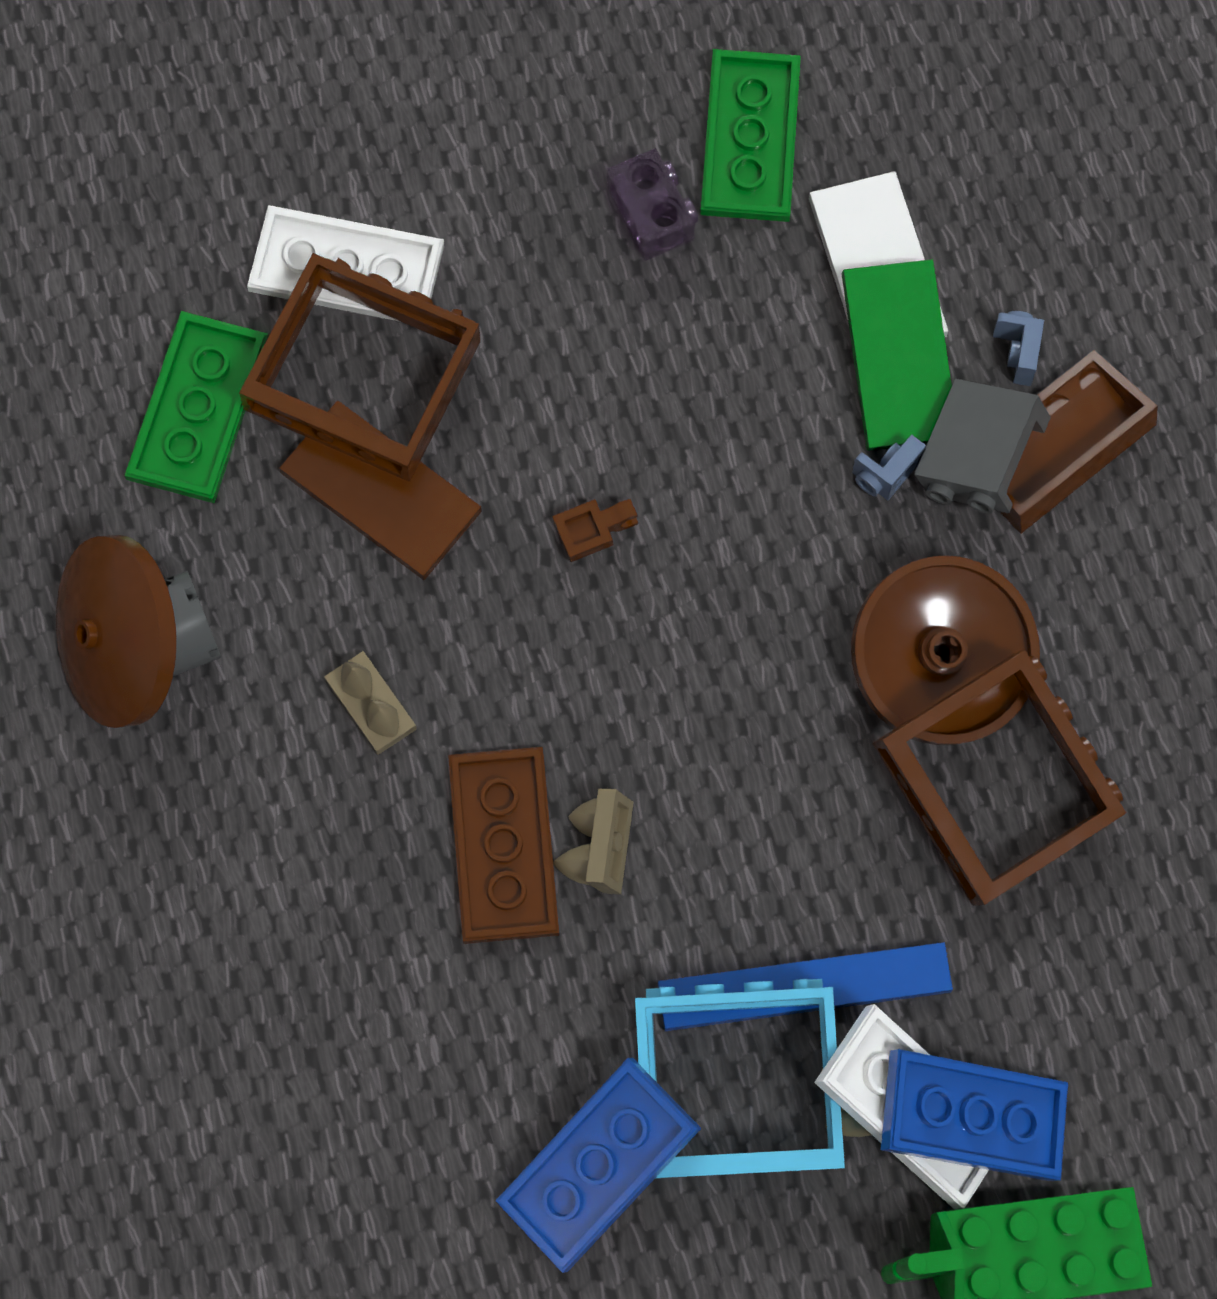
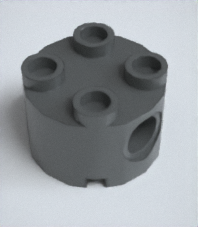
M188 570L165 578L176 624V660L173 676L220 659L221 655Z

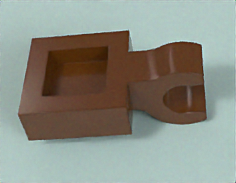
M594 499L552 516L570 562L613 546L610 532H619L638 525L636 518L638 515L631 499L621 501L600 511Z

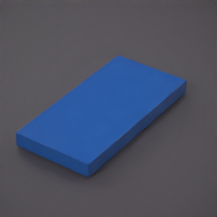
M901 1049L890 1050L881 1150L1041 1180L1061 1181L1068 1082Z
M627 1058L496 1199V1202L562 1273L568 1272L702 1128L634 1058Z

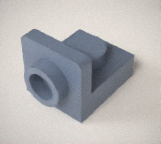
M1023 311L999 313L993 337L1012 340L1007 367L1015 368L1013 383L1031 386L1037 369L1044 320L1036 319L1031 314Z
M911 434L902 446L897 443L893 444L881 459L880 464H877L861 452L854 461L852 471L856 476V483L866 493L872 496L880 494L888 501L918 467L926 445Z

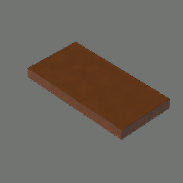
M338 400L328 410L333 415L388 438ZM305 437L279 468L283 476L422 580L429 576L482 512L479 504L421 461L409 482Z
M543 747L448 755L463 944L559 936Z

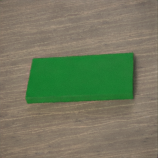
M713 49L700 215L782 222L790 221L800 55Z
M933 259L844 269L841 274L867 451L887 449L895 443L902 446L911 434L922 443L927 444L952 387Z
M181 311L125 473L126 480L215 503L245 413L239 392L269 337L268 333Z

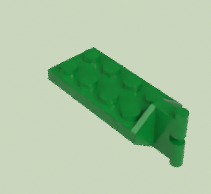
M1134 1187L936 1212L931 1214L929 1252L912 1254L885 1265L881 1270V1277L887 1284L933 1278L941 1299H1073L1153 1287Z

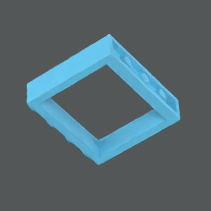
M822 979L793 980V989L774 990L772 981L744 983V992L724 993V984L695 986V995L682 996L675 995V987L646 989V998H635L638 1063L657 1082L653 1014L819 1005L824 1069L837 1050L833 987L823 988ZM825 1093L828 1149L677 1156L656 1178L845 1168L841 1106Z

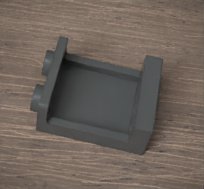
M955 379L914 475L925 489L926 495L936 502L942 504H951L952 501L965 503L974 510L986 514L992 513L993 510L1010 513L1013 503L1007 495V490L1032 431L1045 433L1051 416L1038 395Z

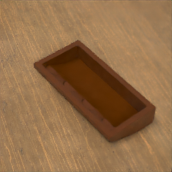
M1095 350L1037 394L1051 419L1045 433L1031 432L1007 490V495L1013 506L1010 513L1001 512L1021 534L1157 425L1158 406Z

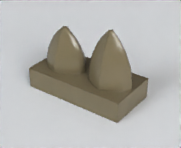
M364 651L324 676L328 686L377 755L417 730L413 720Z
M598 789L597 798L581 804L568 816L574 827L586 836L592 837L591 844L581 845L565 852L554 860V866L573 881L591 885L602 893L621 894L634 802L617 789Z

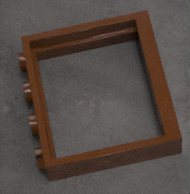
M312 253L239 392L245 411L410 482L480 344L479 324L464 317L462 310L451 309V311L434 305V302L429 297L420 292L410 291L408 294L394 288L387 279L380 275L369 273L366 276L352 270L350 265L340 258L335 262ZM323 288L458 346L408 446L271 388Z
M1026 650L1012 654L872 743L973 906L986 905L1126 814L1120 803L1123 801L1120 789L1111 778L1103 776L1095 763L1098 760V756L1094 747L1085 737L1078 736L1070 723L1073 716L1069 707L1061 697H1054L1045 683L1047 673L1043 665L1035 656H1029ZM1014 674L1099 811L991 880L906 742Z

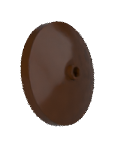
M123 535L90 538L79 545L71 555L59 585L56 605V635L61 664L75 699L94 721L111 728L140 725L152 718L162 706L173 678L176 660V624L171 597L158 565L140 543Z
M958 556L922 558L904 565L886 576L875 586L862 604L854 624L851 641L852 665L858 687L870 708L892 729L897 728L1012 654L1026 650L1029 656L1033 655L1040 661L1037 626L1026 601L1019 591L994 569L972 559ZM937 645L943 647L946 653V657L942 662L940 656L934 653V647ZM1013 674L912 739L933 745H957L984 738L996 732L1014 718L1027 701L1028 696Z

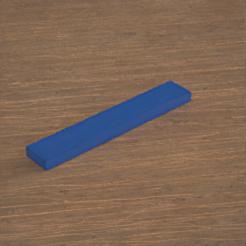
M945 942L658 981V988L675 987V995L682 996L695 995V986L724 984V993L744 992V983L772 981L774 990L793 989V980L822 979L823 988L833 987L834 1008L951 993L953 990ZM819 1005L662 1014L665 1032L819 1011Z

